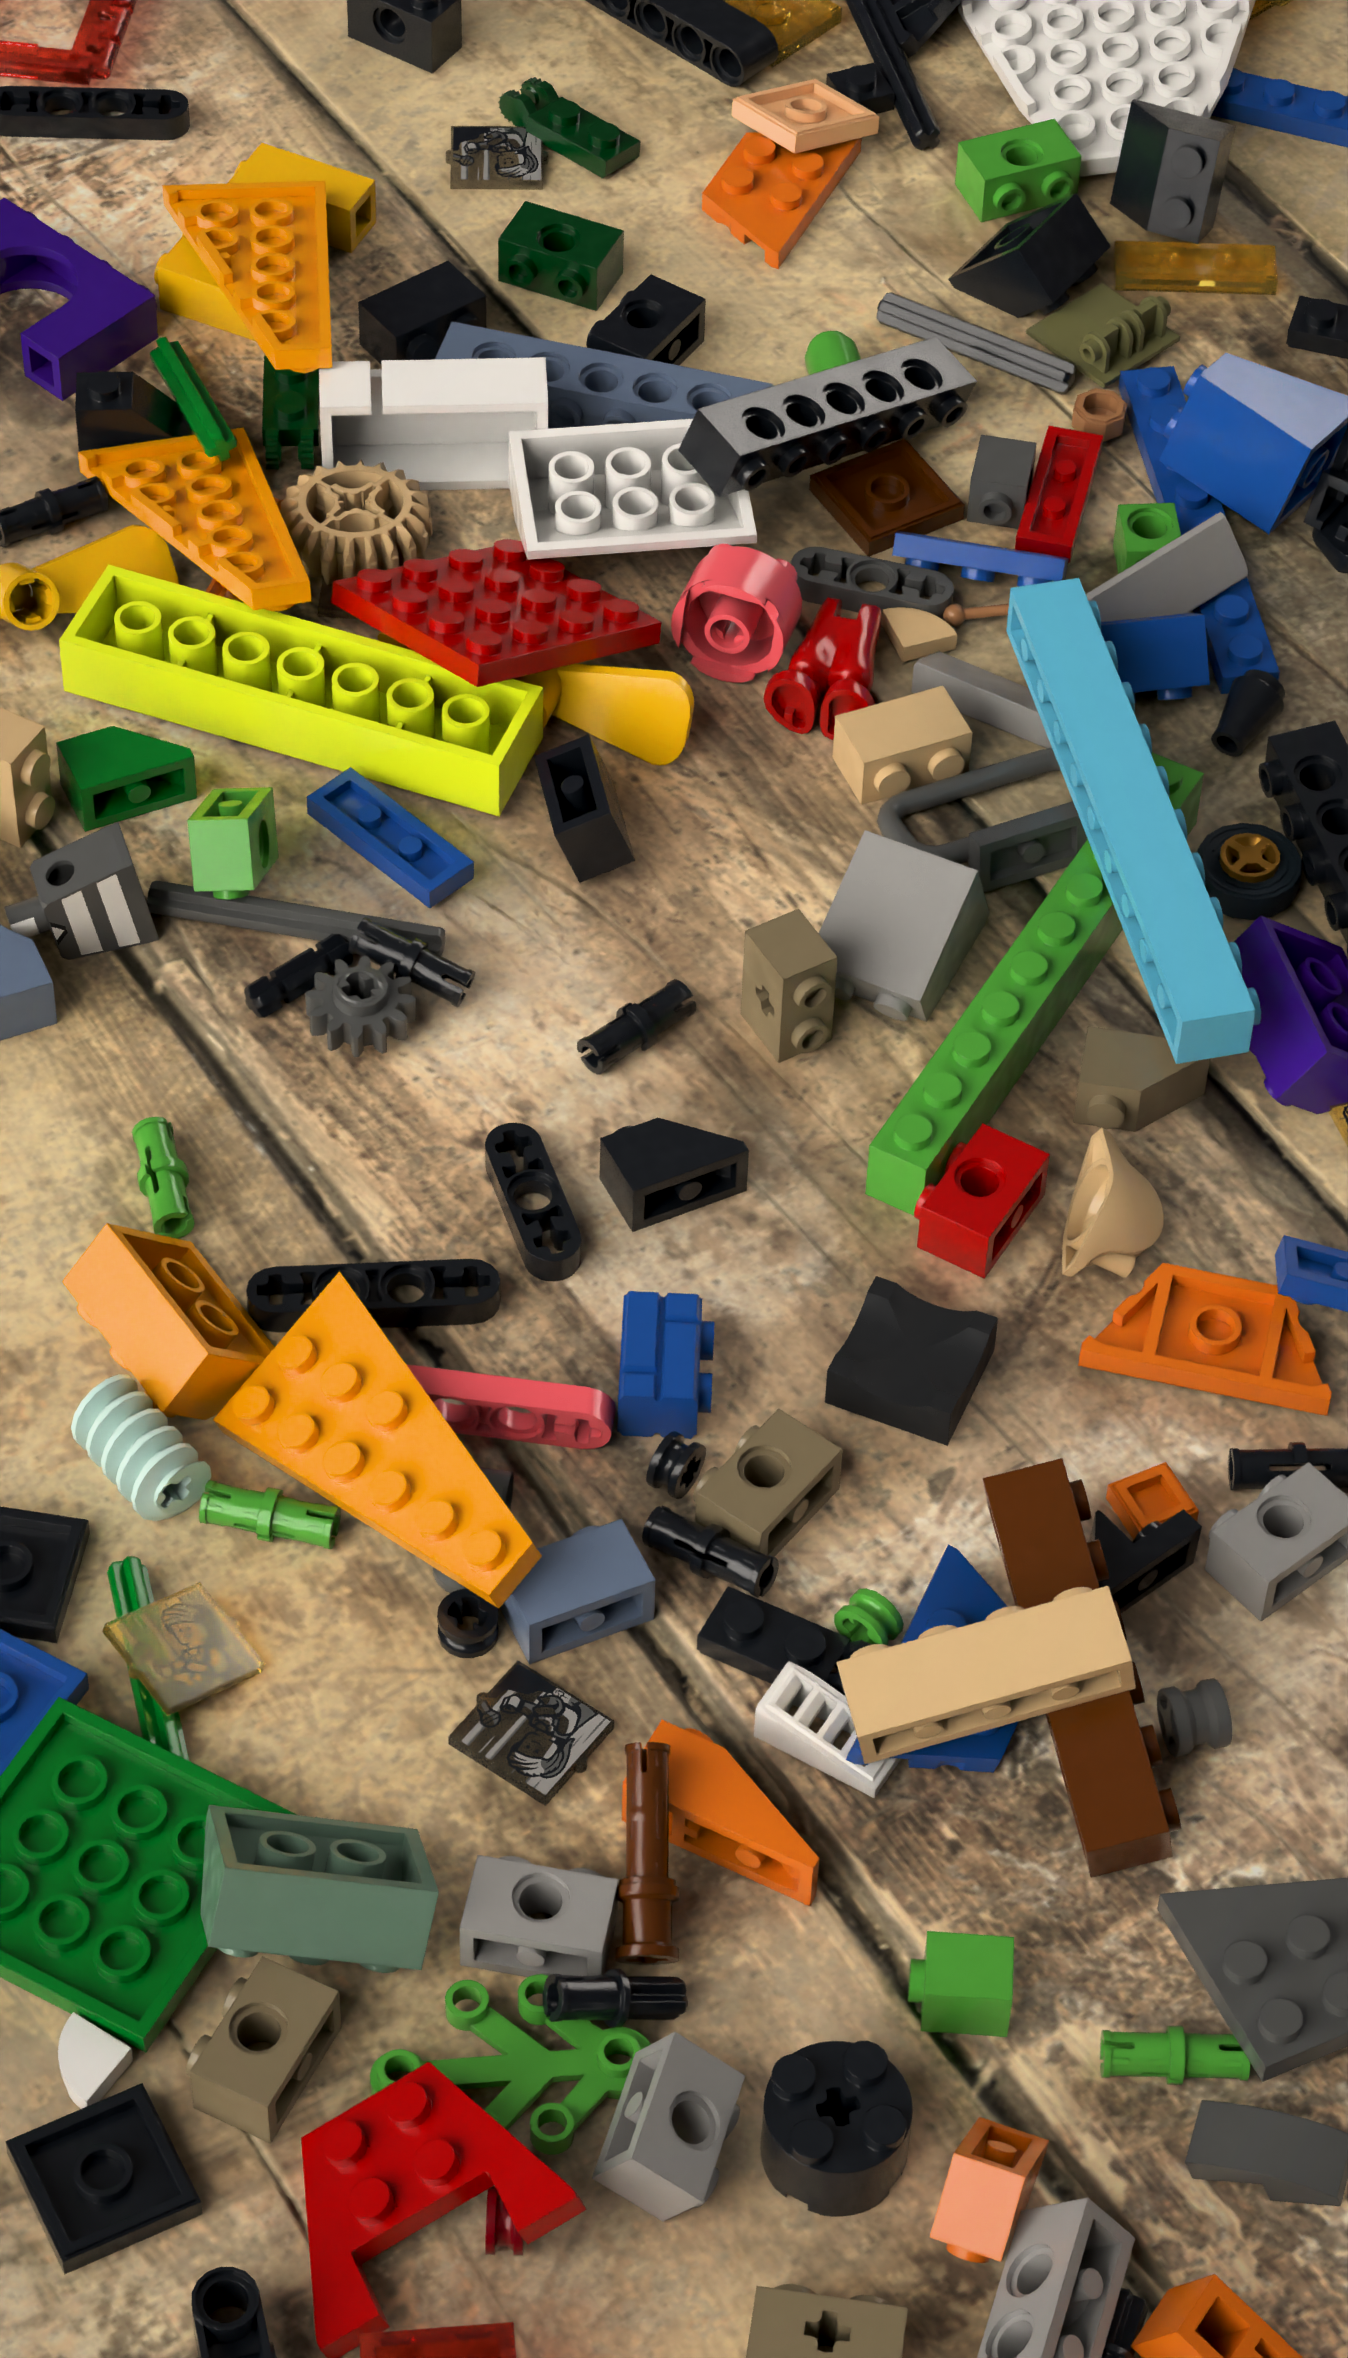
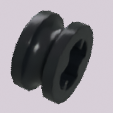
M672 1431L665 1436L656 1449L648 1467L646 1482L654 1488L666 1485L668 1487V1494L671 1497L681 1499L688 1493L700 1474L706 1456V1448L698 1442H693L688 1446L684 1444L685 1438L682 1434Z
M469 1589L453 1591L443 1598L438 1606L437 1613L438 1639L441 1646L449 1654L459 1658L479 1657L493 1649L498 1640V1608ZM465 1616L478 1618V1624L474 1622L473 1630L471 1631L458 1629V1623L462 1625L463 1617Z

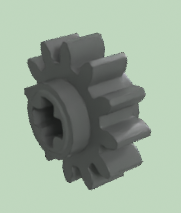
M362 956L358 966L350 968L347 963L338 959L335 960L334 977L327 973H315V990H309L305 994L306 1015L310 1017V1033L312 1036H321L327 1033L328 1050H336L345 1042L351 1045V1052L354 1057H359L364 1051V1046L373 1045L378 1052L384 1054L387 1052V1036L397 1040H406L408 1038L407 1023L416 1021V997L412 996L410 977L394 979V963L387 962L379 970L371 968L368 956Z

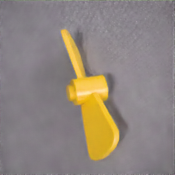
M130 525L32 569L19 563L1 564L0 620L3 619L23 630L34 631L46 627L58 613H77L108 564L179 584L169 547L165 540L152 529L141 525Z
M380 631L378 635L379 641L410 649ZM572 664L513 678L543 687V728L546 726L550 716L553 715L657 766L667 765L677 759L689 738L694 712V696L688 682L681 675L673 671Z

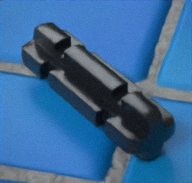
M331 934L315 944L317 951H314L313 948H308L269 972L272 977L271 979H268L267 976H262L244 989L246 1005L257 1017L266 1018L283 1007L280 1001L284 1000L285 1003L289 1004L307 991L315 988L314 975L316 972H330L334 976L335 960H343L347 963L348 967L352 965L354 960L352 953L348 952L349 942H346L340 934Z

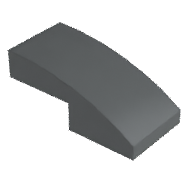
M1202 2100L1185 2164L1192 2179L1263 2184L1270 2201L1341 2206L1348 2179V2133L1283 2112L1228 2102Z

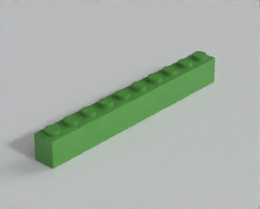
M1152 752L1155 765L1163 766L1167 773L1169 799L1173 809H1181L1183 812L1188 836L1197 823L1204 773ZM1088 839L869 1145L866 1195L914 1216L916 1203L924 1188L929 1183L937 1185L945 1175L947 1161L955 1146L959 1142L967 1144L982 1123L986 1125L989 1123L1123 930Z

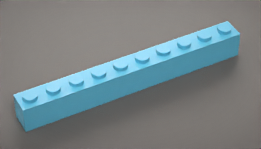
M1079 578L1010 588L1006 632L1175 1063L1180 1064L1249 1052L1253 1026L1259 1025L1261 1020V1008L1257 992L1253 987L1247 988L1242 978V961L1239 948L1235 942H1228L1224 934L1223 913L1217 897H1209L1206 890L1202 858L1198 852L1191 853L1187 843V826L1184 814L1181 809H1173L1169 799L1167 773L1163 766H1156L1154 763L1149 729L1145 723L1139 724L1134 714V695L1129 682H1121L1117 672L1118 660L1115 646L1112 641H1105L1102 636L1101 617L1096 601H1088Z

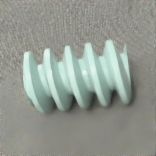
M118 1374L105 1379L87 1394L74 1413L71 1425L73 1439L84 1450H87L88 1456L94 1463L102 1467L103 1474L113 1484L117 1485L121 1495L129 1502H132L133 1509L143 1519L160 1521L172 1518L190 1508L205 1492V1485L211 1478L210 1466L205 1461L198 1462V1452L189 1443H183V1435L174 1426H168L166 1415L159 1409H153L152 1399L143 1391H138V1383L130 1375Z

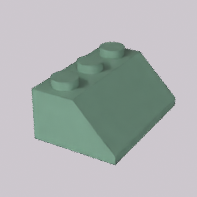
M209 1805L206 1816L200 1913L208 1947L218 1948L225 1954L242 1958L253 1957L258 1952L287 1955L293 1960L307 1965H323L329 1960L359 1963L368 1970L380 1973H392L399 1968L422 1970L439 1890L418 1829Z

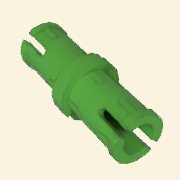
M149 1117L139 1121L132 1130L141 1166L137 1173L139 1189L143 1195L148 1197L154 1233L179 1239L189 1234L195 1226L186 1193L189 1174L186 1164L178 1159L171 1122L167 1123V1120L163 1117Z
M208 1480L205 1485V1492H209V1494L203 1493L199 1508L200 1523H211L255 1532L258 1540L273 1542L274 1537L322 1546L326 1549H332L335 1544V1537L331 1536H337L339 1531L341 1508L338 1506H328L282 1496L283 1490L268 1487L265 1492L233 1487L212 1480Z
M1167 2026L1166 2033L1101 2031L1100 2060H1103V2063L1100 2065V2072L1102 2078H1110V2076L1166 2077L1168 2085H1182L1184 2078L1240 2079V2081H1248L1250 2061L1233 2034L1184 2033L1183 2026Z

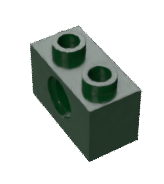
M525 201L498 238V281L597 311L623 274L624 230Z

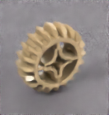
M338 460L336 467L332 469L317 466L314 476L299 475L297 485L286 488V497L281 502V515L308 577L314 578L323 575L327 585H331L336 580L357 576V573L363 569L387 570L403 566V563L409 559H424L425 550L430 545V536L433 533L431 506L428 503L427 494L420 491L419 481L413 479L406 480L404 470L397 469L388 472L384 462L370 467L365 466L363 461L360 460L356 465L345 466Z

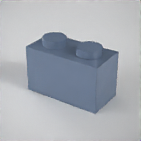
M622 1519L602 1526L582 1528L571 1537L538 1548L542 1557L500 1607L528 1663L532 1664L653 1620L656 1580Z

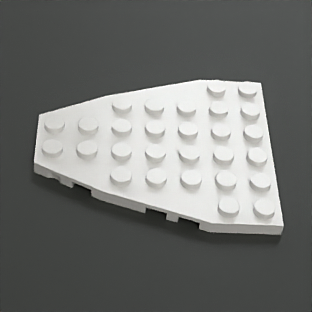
M962 0L958 5V12L1019 111L1031 124L1055 118L1082 156L1079 177L1117 172L1130 105L1134 99L1210 118L1228 85L1256 0Z

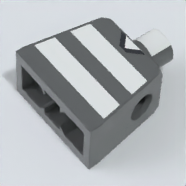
M119 822L108 825L34 860L30 866V871L38 896L4 907L12 931L29 938L51 930L61 958L67 960L159 940Z

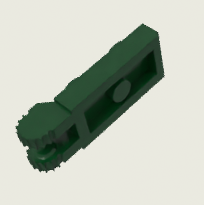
M534 77L525 81L521 85V94L513 89L499 97L500 101L498 103L500 104L501 114L504 115V118L508 119V122L512 121L513 125L519 128H526L527 132L541 139V144L601 178L608 176L639 157L640 140L620 130L614 124L608 123L584 110L578 104L563 97L559 98L553 86L546 81L542 82L541 78L537 79Z
M264 355L262 438L263 446H265L266 470H279V463L282 461V446H298V461L301 463V469H314L315 446H319V368L308 373H298L290 369L275 370L267 356Z

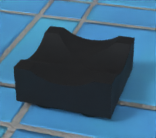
M876 1276L867 1292L861 1311L847 1340L835 1354L827 1370L825 1403L948 1446L994 1352L998 1318L980 1311H958L931 1304L909 1293L899 1284Z

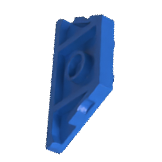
M948 1544L900 1644L916 1640L924 1631L936 1626L953 1625L959 1628L984 1621L992 1612L1008 1606L961 1552ZM1018 1722L890 1758L908 1759L909 1768L936 1769L943 1765H951L959 1768L961 1771L994 1773ZM856 1736L846 1760L853 1764L868 1765L864 1763Z

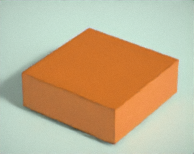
M1166 1462L1108 1484L1106 1499L1133 1540L1148 1524L1154 1521H1159L1163 1524L1183 1509L1195 1521L1198 1520V1508Z

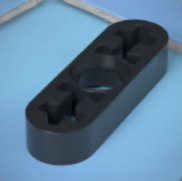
M506 1123L497 1126L488 1134L485 1141V1168L523 1263L530 1274L544 1281H560L569 1278L578 1270L581 1264V1233L542 1139L536 1130L525 1124ZM514 1150L518 1157H523V1171L516 1173L514 1160L507 1151ZM526 1193H539L546 1196L550 1203L538 1210H528L520 1207L515 1201ZM550 1230V1238L554 1248L562 1252L551 1253L547 1246H542V1232Z

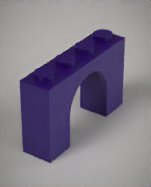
M5 197L0 200V294L19 289H42L60 294L69 300L63 306L20 333L25 376L63 401L76 393L77 373L109 371L158 338L155 295L144 285L137 284L114 269L107 261L100 260L77 245L70 237L60 234L40 221L33 213L23 210Z

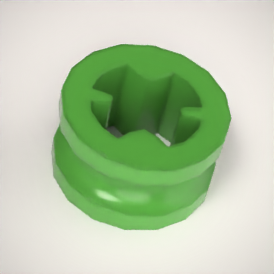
M867 1588L858 1589L850 1597L849 1605H844L834 1616L837 1631L839 1634L850 1638V1642L863 1640L872 1645H888L889 1640H894L903 1631L904 1623L895 1606L878 1592Z

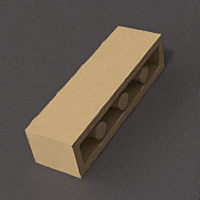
M1109 1586L1094 1590L1088 1587L1068 1589L1058 1594L1052 1602L1027 1609L1021 1606L1004 1607L989 1614L984 1621L959 1628L953 1625L936 1626L924 1631L916 1640L891 1647L885 1644L865 1646L855 1651L849 1659L836 1662L865 1764L1136 1688L1132 1658Z

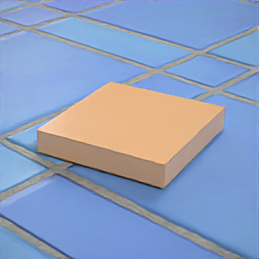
M817 79L738 96L732 102V117L794 154L878 134L880 116Z

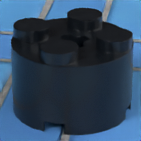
M845 2041L820 2042L801 2048L793 2054L781 2057L773 2067L764 2095L760 2145L762 2165L773 2187L786 2198L788 2193L808 2204V2211L823 2216L843 2217L870 2210L889 2195L890 2188L903 2173L907 2163L913 2113L912 2098L904 2077L892 2062L888 2060V2056L883 2048L870 2041H857L855 2043Z

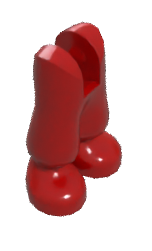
M827 597L824 600L806 636L795 650L788 669L774 674L768 681L763 699L767 711L777 722L790 731L799 734L809 733L817 715L818 702L825 695L820 710V728L825 737L834 740L836 715L874 705V699L870 691L874 680L875 652L882 619V612L879 607L863 603L857 619L841 617V599Z

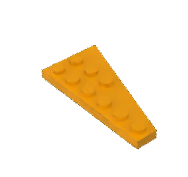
M325 181L162 185L164 206L275 370L290 369L298 373H308L318 368H332Z
M244 427L231 429L237 439V446L229 451L231 458L225 461H220L218 456L208 457L195 435L78 452L79 468L84 476L88 479L97 476L98 481H101L108 495L251 609L283 611L293 607L295 604L312 601L309 577Z
M340 1271L213 1419L225 1435L498 1609L542 1557Z

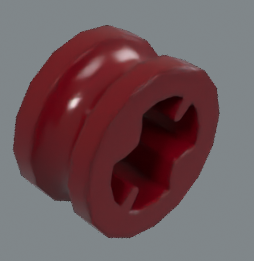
M492 2186L488 2189L485 2254L495 2255L499 2248L508 2247L513 2251L514 2256H523L524 2239L517 2232L496 2187Z

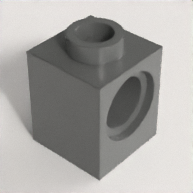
M981 435L970 481L968 522L1019 528L1033 480L1037 443Z

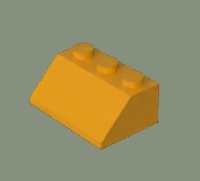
M106 1223L62 1281L78 1302L76 1308L80 1316L90 1325L99 1329L112 1346L109 1351L113 1359L120 1366L132 1372L145 1389L144 1393L152 1399L153 1409H159L166 1417L173 1418L178 1415L207 1420L217 1415L274 1348V1345L190 1241Z

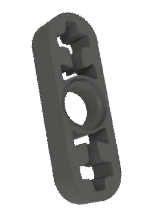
M824 547L804 548L798 551L791 560V565L794 566L798 578L796 582L799 586L802 600L822 605L827 597L841 599L842 609L859 613L862 604L865 603L879 607L881 612L882 609L906 607L927 611L943 619V612L946 607L953 602L954 587L952 581L945 574L935 570ZM841 578H846V583H842ZM864 581H876L883 584L886 588L881 591L870 592L862 590L857 585ZM897 589L902 590V595L897 594Z

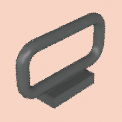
M1052 748L1031 752L903 791L890 797L880 807L877 824L883 837L959 864L968 862L970 868L978 870L984 893L1068 867L1088 839L1073 801L969 833L968 837L941 845L920 843L901 821L903 817L912 813L1046 772L1061 771Z

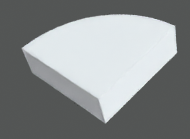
M74 2012L63 2027L58 2045L60 2072L69 2097L80 2109L99 2102L133 2062L131 2047Z

